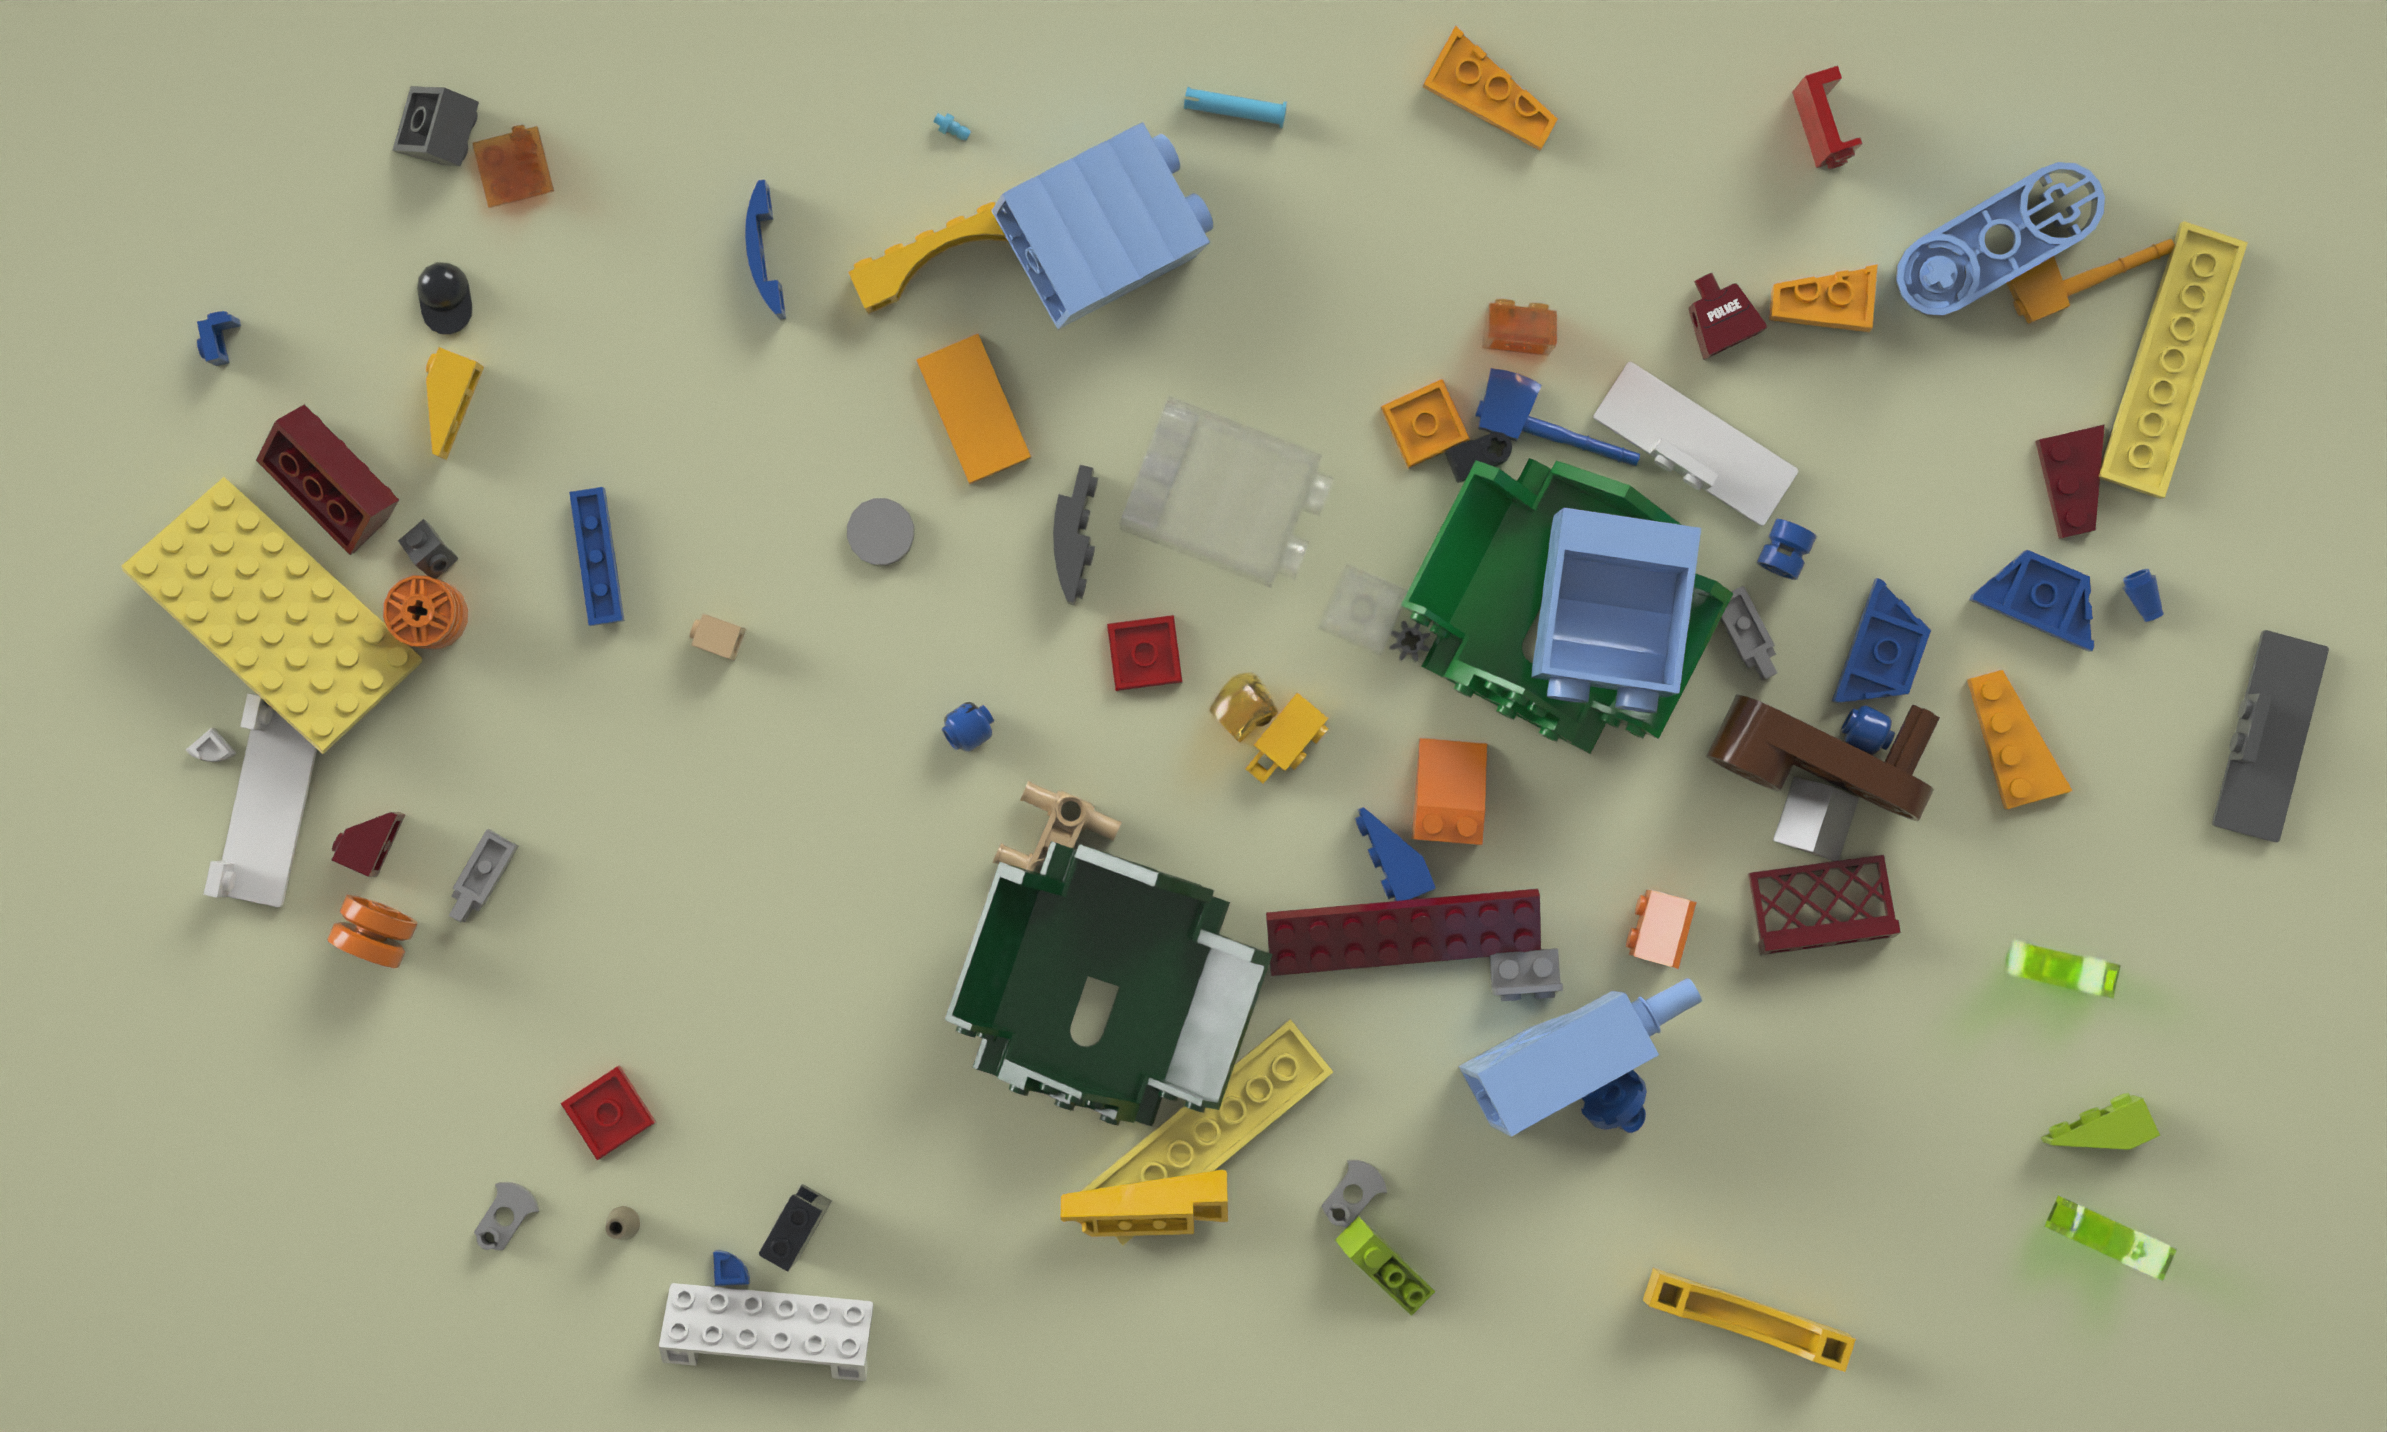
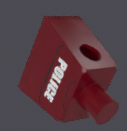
M1709 273L1694 281L1702 299L1694 302L1689 307V313L1704 360L1762 333L1767 328L1765 321L1738 284L1734 283L1720 289L1713 273Z

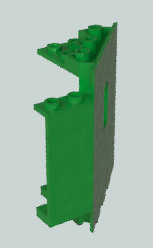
M1529 458L1517 481L1500 468L1476 460L1401 603L1402 607L1412 612L1410 619L1425 627H1428L1429 624L1432 625L1429 631L1437 635L1421 667L1454 683L1453 689L1469 698H1472L1473 694L1498 706L1496 712L1512 720L1517 716L1541 728L1539 734L1547 739L1557 742L1560 738L1591 754L1606 723L1615 728H1619L1620 724L1626 725L1625 730L1641 739L1644 738L1645 734L1659 739L1733 593L1716 580L1695 573L1680 692L1667 698L1659 697L1656 713L1616 708L1617 690L1591 686L1588 703L1548 698L1549 680L1531 678L1533 663L1525 658L1522 652V644L1541 607L1553 516L1563 508L1678 525L1682 524L1631 485L1557 460L1553 467L1549 468Z

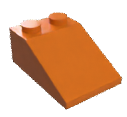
M1419 738L1411 839L1483 844L1487 767L1486 743Z

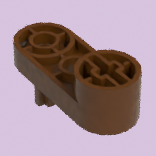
M1736 694L1708 751L1707 758L1749 781L1779 792L1793 765L1887 811L1910 820L1919 821L1934 789L1913 776V773L1940 717L1925 708L1912 705L1884 762L1772 706L1753 698Z

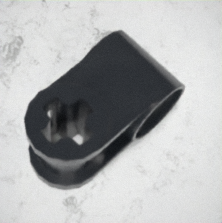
M1493 432L1478 439L1456 445L1444 452L1456 482L1459 483L1466 480L1476 460L1494 467L1506 462L1512 451V443L1504 433ZM1491 441H1496L1498 445L1504 444L1505 448L1502 449L1501 457H1497L1495 453L1489 454L1487 451L1491 447Z

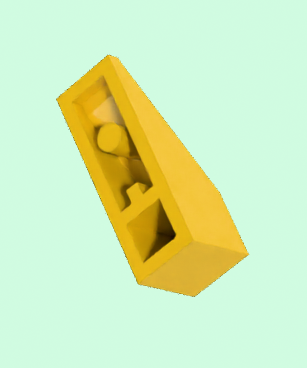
M438 347L436 354L433 353L428 359L426 365V372L428 373L426 385L432 454L447 460L484 366Z

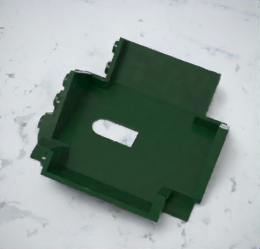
M1051 841L1040 873L999 862L945 1020L957 1025L956 1032L974 1038L977 1035L982 1038L972 1068L995 1075L998 1079L1009 1083L1010 1091L1024 1096H1028L1029 1091L1043 1093L1056 1099L1054 1105L1070 1111H1074L1075 1106L1089 1108L1101 1113L1100 1120L1119 1126L1120 1121L1131 1123L1136 1121L1153 1126L1162 1098L1176 1102L1178 1098L1186 1100L1185 1107L1204 1113L1205 1108L1220 1109L1273 954L1219 934L1230 902L1214 897V890L1086 845L1079 844L1076 850ZM1088 976L1118 986L1115 1000L1099 1041L1090 1046L1077 1044L1072 1039L1070 1029Z

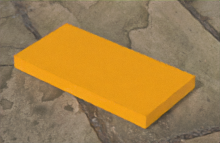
M978 333L916 360L969 484H973L1032 458Z

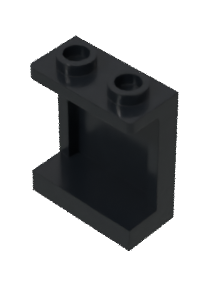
M802 1184L798 1192L789 1198L759 1251V1256L788 1272L801 1257L832 1200Z

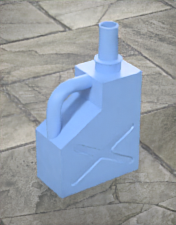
M1689 978L1647 1000L1639 996L1632 1003L1625 992L1611 991L1576 1011L1529 1027L1458 1067L1490 1126L1512 1137L1657 1057L1659 1054L1650 1036L1655 1033L1659 1034L1662 1024L1701 1003L1702 999L1697 988Z

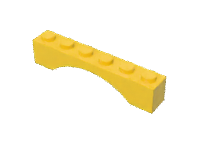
M995 202L979 207L976 210L978 214L965 219L964 216H959L951 219L946 223L947 227L934 233V230L922 232L915 237L916 241L909 245L903 246L900 243L891 246L884 251L885 255L873 260L872 257H868L853 265L854 269L848 273L866 312L870 314L899 301L907 284L917 271L932 258L949 248L967 242L983 240L1008 242L991 211L995 206Z
M1654 1267L1643 1297V1301L1649 1307L1742 1334L1846 1372L1856 1341L1847 1332Z

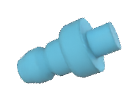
M937 113L933 121L940 126L938 131L943 134L948 132L956 135L961 140L966 141L971 133L967 127L960 126L958 122L954 121V116L949 113L945 117Z

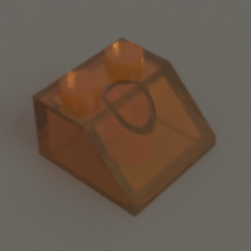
M1495 299V303L1488 304L1485 314L1482 348L1549 356L1556 347L1557 311L1549 310V305L1529 303L1528 307L1515 306V301L1509 299Z

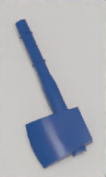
M1490 369L1484 400H1480L1475 414L1476 417H1480L1478 429L1489 433L1501 432L1514 441L1518 440L1521 431L1553 442L1571 445L1583 449V451L1586 450L1617 460L1618 463L1623 462L1635 467L1637 466L1640 458L1639 453L1529 416L1542 385L1518 373L1501 369Z

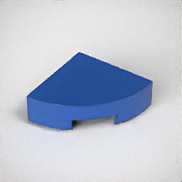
M715 1250L713 1252L715 1286L747 1285L751 1283L746 1266L737 1256L722 1250Z

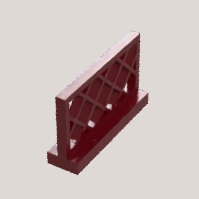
M1884 855L1758 871L1748 874L1760 940L1758 942L1760 956L1894 938L1901 933L1899 920L1895 918ZM1877 864L1879 878L1873 887L1856 876L1863 865ZM1856 867L1853 873L1849 871L1847 868ZM1838 869L1849 877L1839 892L1823 881L1829 870ZM1823 871V873L1820 875V877H1818V876H1816L1814 873H1812V872ZM1796 874H1805L1815 881L1806 896L1789 885ZM1789 876L1786 882L1779 877ZM1771 878L1782 886L1772 901L1760 893L1759 879ZM1852 880L1868 891V894L1859 906L1842 895ZM1818 885L1835 896L1826 910H1823L1809 900V897ZM1879 885L1881 886L1882 894L1876 890ZM1785 889L1801 900V903L1792 915L1775 904ZM1874 895L1884 903L1886 916L1873 917L1862 908L1869 898ZM1838 899L1854 910L1848 921L1840 922L1829 914ZM1762 901H1763L1765 904L1768 905L1767 908L1764 910V912H1763ZM1804 904H1807L1821 915L1813 926H1805L1795 918ZM1772 908L1785 917L1787 922L1781 930L1767 932L1764 917ZM1858 913L1865 918L1854 920ZM1824 918L1831 922L1828 924H1821ZM1790 923H1793L1798 927L1787 929Z

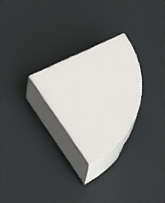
M210 728L186 749L191 756L209 762L224 761L237 754L215 728Z

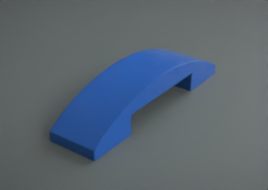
M758 180L747 210L745 225L746 251L750 270L761 296L769 308L781 320L786 319L782 285L778 280L768 281L760 221L774 220L770 188L765 180Z

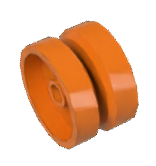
M346 895L340 908V913L351 923H334L327 938L328 942L349 954L386 967L399 968L405 950L395 940H410L417 927V921L385 904L359 896Z

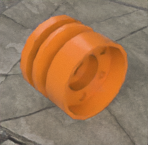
M413 575L400 580L389 590L384 601L383 618L388 631L398 641L422 649L439 650L452 645L462 636L468 623V607L463 595L453 585L429 576ZM417 608L428 609L427 615L420 616L416 614Z

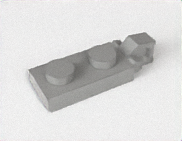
M1741 586L1732 591L1733 596L1720 620L1742 662L1745 663L1747 668L1754 666L1763 681L1777 674L1770 657L1776 655L1773 649L1775 645L1745 587Z
M490 829L485 831L453 887L454 892L451 897L457 899V902L449 914L450 917L459 922H465L473 909L476 911L481 910L519 847L517 844Z

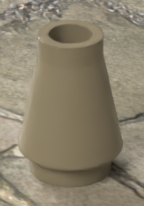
M620 1206L613 1209L606 1220L605 1230L607 1235L618 1240L631 1239L640 1228L639 1216L630 1207ZM615 1222L621 1223L623 1227L622 1231H619L616 1228L617 1224Z

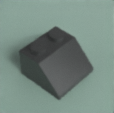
M411 86L392 151L441 165L461 166L468 153L467 143L471 129L477 121L479 101L445 87Z

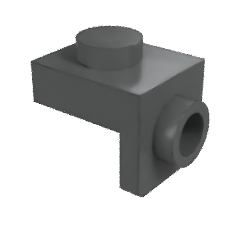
M424 519L398 540L415 566L429 577L436 579L458 560L456 554L443 543L433 527Z

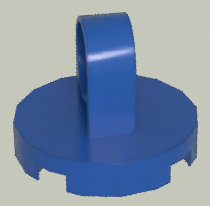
M1634 1070L1629 1071L1582 1097L1581 1099L1585 1102L1584 1109L1581 1108L1582 1114L1594 1127L1607 1130L1619 1127L1628 1133L1638 1131L1646 1118V1111L1643 1107L1647 1093L1645 1082Z

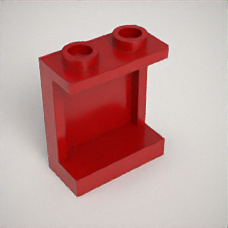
M1838 66L1806 75L1792 91L1816 168L1827 165L1828 169L1843 166L1848 163L1847 159L1855 156V151L1862 145L1861 137L1846 142L1840 140L1826 97L1842 79Z

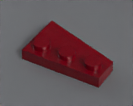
M2105 424L2035 441L2059 539L2096 530L2100 485L2099 474L2101 471Z

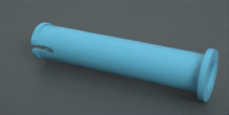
M1187 87L1185 96L1197 98L1199 101L1185 99L1184 109L1279 124V128L1283 129L1287 101H1284L1283 104Z

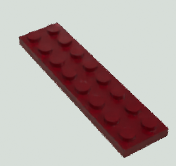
M1538 888L1266 912L1269 953L1273 954L1270 961L1271 976L1490 957V955L1496 953L1541 950V913Z

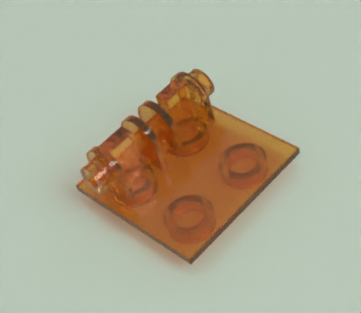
M517 125L511 128L512 133L472 143L488 208L554 192L538 126L525 129V125Z

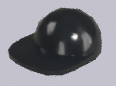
M436 262L426 267L418 278L417 286L424 322L432 331L439 334H453L461 331L472 317V300L466 275L459 267L450 263Z

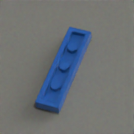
M604 487L571 491L569 494L589 626L623 622L625 619L606 490Z

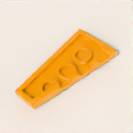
M1457 26L1454 27L1423 84V88L1539 151H1541L1558 120L1527 90H1523L1512 80L1511 75L1503 68L1500 69L1489 59L1487 54L1478 45L1475 46L1466 38Z
M1998 670L1967 679L2004 809L2071 792L2070 785L2004 671Z

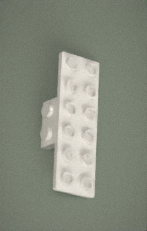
M1633 362L1626 364L1593 415L1596 421L1654 457V462L1661 468L1669 472L1672 470L1676 471L1684 477L1683 481L1697 490L1704 489L1760 526L1767 522L1798 473L1796 467Z

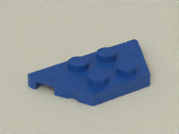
M2025 550L1970 596L1969 600L2085 651L2090 652L2094 649V640H2091L2090 620L2093 619L2092 606L2089 602V595L2091 593L2090 576L2030 550Z
M1874 579L1832 702L1840 703L1906 695L1911 690L1931 629L1920 618H1916L1913 615L1911 609L1902 599L1899 600L1886 587L1887 584L1882 579Z

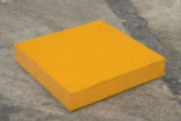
M1443 379L1380 407L1408 469L1436 457L1456 445L1470 441Z

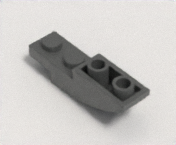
M1084 465L1079 466L1072 497L1058 494L1054 517L1053 540L1056 569L1068 604L1075 605L1076 598L1083 599L1087 579L1082 578L1084 566H1091L1095 552V546L1090 545V537L1079 534L1080 529L1086 530L1090 510H1086L1085 506L1088 496H1095L1099 479L1098 477H1093L1094 469L1092 467Z

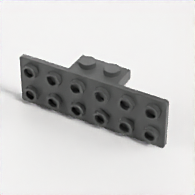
M2268 630L2261 632L2245 697L2239 707V720L2236 732L2230 741V755L2212 821L2213 826L2271 842L2280 841L2329 652L2327 646Z

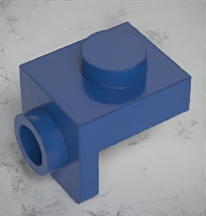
M226 311L210 313L207 315L206 320L197 322L200 339H197L199 354L206 362L215 366L228 364L229 359L222 331L240 327V319L228 314Z

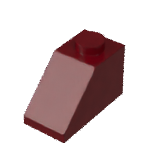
M389 812L345 829L344 833L338 834L333 843L332 851L335 853L332 861L367 877L378 876L405 814Z

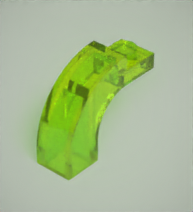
M2013 940L2012 948L2008 951L2006 957V964L2008 966L2006 974L2114 999L2121 965Z
M2059 1195L2044 1226L2162 1281L2177 1249Z

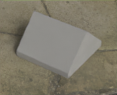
M1793 777L1773 841L1831 861H1839L1859 798L1832 786Z

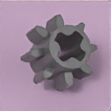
M1402 621L1401 627L1403 631L1401 633L1397 631L1390 632L1391 636L1396 638V643L1392 644L1389 649L1394 650L1398 648L1401 652L1399 656L1400 661L1406 655H1411L1414 662L1418 661L1417 651L1428 652L1430 650L1427 646L1423 645L1424 639H1427L1430 633L1422 634L1419 631V623H1416L1413 628H1408L1407 623ZM1409 632L1411 637L1417 636L1418 642L1414 644L1415 650H1410L1409 646H1402L1401 641L1406 638L1405 633Z

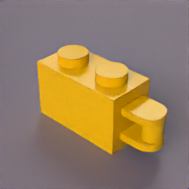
M1296 693L1253 745L1259 752L1245 770L1262 784L1277 767L1286 771L1290 766L1295 770L1307 756L1302 750L1310 740L1317 744L1329 729L1324 725L1329 718L1299 693ZM1263 754L1273 762V765L1268 770L1258 763Z

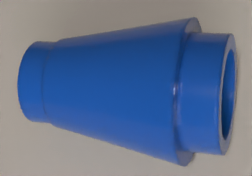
M2142 569L2123 578L2125 584L2123 590L2145 622L2155 620L2164 615L2156 575H2151L2149 569Z

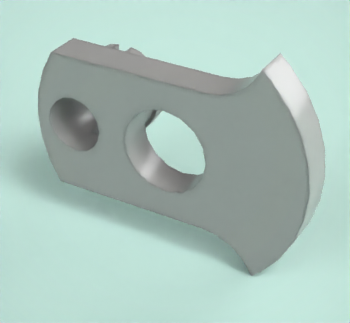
M1347 1160V1174L1322 1204V1208L1332 1224L1348 1227L1376 1194L1387 1193L1383 1177L1375 1167L1367 1162ZM1355 1184L1362 1189L1363 1196L1359 1202L1349 1203L1344 1199L1343 1191L1348 1185ZM1333 1208L1343 1209L1345 1211L1343 1217L1339 1219L1332 1216Z
M513 1182L495 1184L497 1196L474 1231L477 1243L482 1249L504 1250L527 1214L539 1211L536 1199L525 1187ZM500 1207H508L513 1211L514 1220L508 1226H503L497 1222L496 1212ZM487 1232H490L494 1235L495 1242H489L487 1240Z

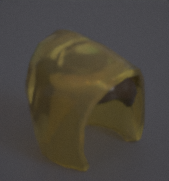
M1254 672L1239 673L1229 678L1209 708V712L1239 743L1256 727L1265 726L1270 723L1272 718L1279 712L1267 687Z

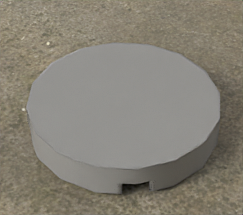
M873 498L861 503L852 512L847 524V539L851 549L861 560L873 565H890L900 561L910 551L914 540V524L910 514L899 503L888 498Z

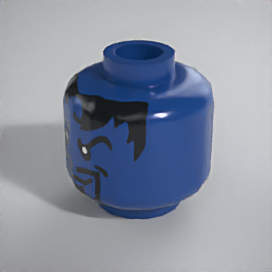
M965 702L945 716V726L942 728V732L955 750L962 749L963 751L970 752L992 737L990 724L994 722V719L984 705L978 708L972 702Z

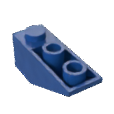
M1364 807L1357 809L1360 816L1355 818L1356 824L1362 837L1369 836L1373 847L1368 849V853L1374 867L1381 866L1386 879L1381 881L1388 900L1392 898L1395 901L1409 900L1436 889L1423 856Z

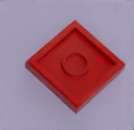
M1174 615L1107 624L1115 691L1183 683Z
M620 1065L560 1103L596 1160L601 1159L656 1123Z

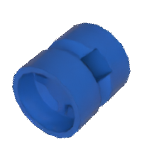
M1776 519L1768 536L1771 544L1764 545L1756 563L1774 574L1791 580H1797L1805 564L1802 556L1810 553L1817 536L1798 524L1783 519ZM1780 548H1782L1786 551L1791 552L1792 554L1791 556H1788L1778 551Z

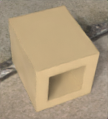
M702 614L701 620L696 619L692 625L690 638L693 639L691 646L735 661L746 629Z

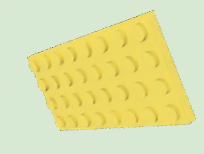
M225 477L219 480L121 566L123 572L322 754L330 749L422 663L421 656L409 645L398 641L388 631L385 623Z

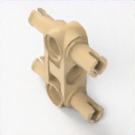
M1028 781L1020 801H1025L1047 811V816H1050L1034 854L1030 853L1028 856L1001 843L992 863L999 864V862L1034 871L1036 866L1044 863L1051 841L1074 848L1080 832L1085 831V829L1114 841L1122 822L1095 811L1092 803L1062 790L1061 792L1057 791V793H1054ZM1073 801L1079 804L1081 813L1076 820L1069 821L1063 818L1061 807L1064 803Z

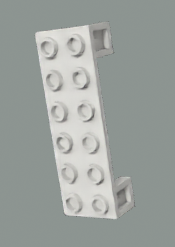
M247 694L240 727L250 729L238 789L222 861L210 862L203 895L216 898L231 897L274 907H282L317 749L259 695Z
M672 1283L669 1288L659 1342L662 1362L696 1366L698 1354L703 1353L830 1365L832 1378L866 1381L868 1370L866 1355L873 1302Z

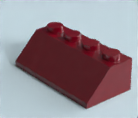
M305 404L274 422L256 459L281 487L349 555L355 553L389 519L399 501L392 490L385 486L371 472L369 467Z

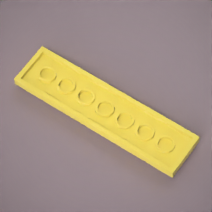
M2185 221L2179 224L2174 239L2175 245L2166 263L2101 462L2099 474L2102 480L2159 499L2166 496L2248 242Z
M1289 1019L1235 1063L1219 1110L1205 1108L1204 1113L1189 1109L1184 1105L1081 1191L1214 1171L1330 1076L1333 1070L1293 1021ZM1134 1236L1115 1237L1123 1246Z

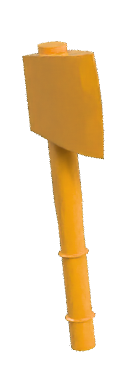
M2172 239L2165 240L2156 245L2152 244L2151 247L2124 258H2118L2114 262L2092 268L2065 280H2062L2058 265L2053 256L2006 284L2014 298L2013 304L2019 316L2023 315L2027 323L2030 324L2070 306L2068 296L2093 287L2122 272L2126 273L2127 270L2149 261L2160 259V257L2171 253L2175 244Z

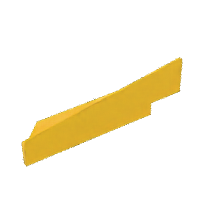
M1222 1169L1063 1194L1061 1196L1060 1218L1063 1222L1076 1221L1082 1225V1232L1091 1237L1194 1234V1220L1228 1222L1227 1172Z

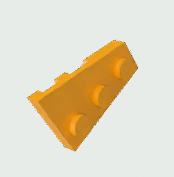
M1878 264L1850 272L1845 270L1824 277L1815 278L1813 276L1774 284L1771 291L1769 320L1870 332L1873 328Z

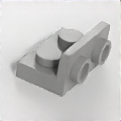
M1557 948L1528 952L1496 953L1489 957L1492 994L1500 995L1501 1001L1521 1000V994L1534 993L1535 999L1554 998L1555 991H1563V984L1560 983Z

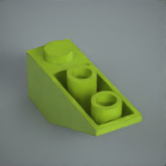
M2125 1093L2112 1098L2110 1106L2101 1110L2098 1107H2094L2080 1113V1119L2068 1124L2067 1121L2051 1126L2048 1129L2050 1133L2042 1136L2041 1139L2044 1143L2052 1146L2130 1150L2161 1135L2144 1099Z
M1359 1216L1335 1239L1347 1256L1411 1316L1435 1293V1290Z

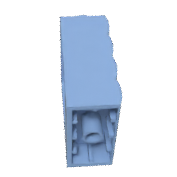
M1143 122L1004 192L991 210L1058 330L1196 258L1210 243L1205 233L1213 229V221L1206 204L1195 193L1184 197L1172 175L1180 169V162L1175 148L1163 134L1152 138Z
M1563 508L1553 516L1531 677L1549 680L1548 698L1588 703L1591 686L1617 690L1616 708L1656 713L1659 697L1667 698L1679 694L1701 528Z

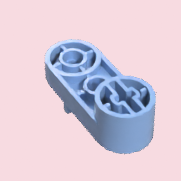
M2057 162L2037 170L1931 231L1907 248L1897 265L1896 283L1901 297L1911 308L1925 315L1942 316L1960 310L2083 240L2096 229L2104 214L2105 196L2100 181L2090 170L2076 163ZM2052 173L2068 174L2080 180L2068 188L2064 183L2049 187L2039 196L2041 203L2027 210L2028 195L2036 181L2039 180L2042 187H2045L2053 182L2049 176ZM2082 185L2088 189V196L2065 209L2069 215L2066 219L2059 212L2036 226L2031 222L2030 215L2054 202L2050 195L2051 193L2056 192L2060 199ZM2091 200V213L2085 226L2080 230L2076 223L2066 228L2071 237H2051L2039 231V229L2052 222L2055 227L2073 222L2081 214L2078 207ZM1996 225L2007 227L2012 232L2014 238L2011 249L2002 255L1990 252L1984 242L1988 229Z

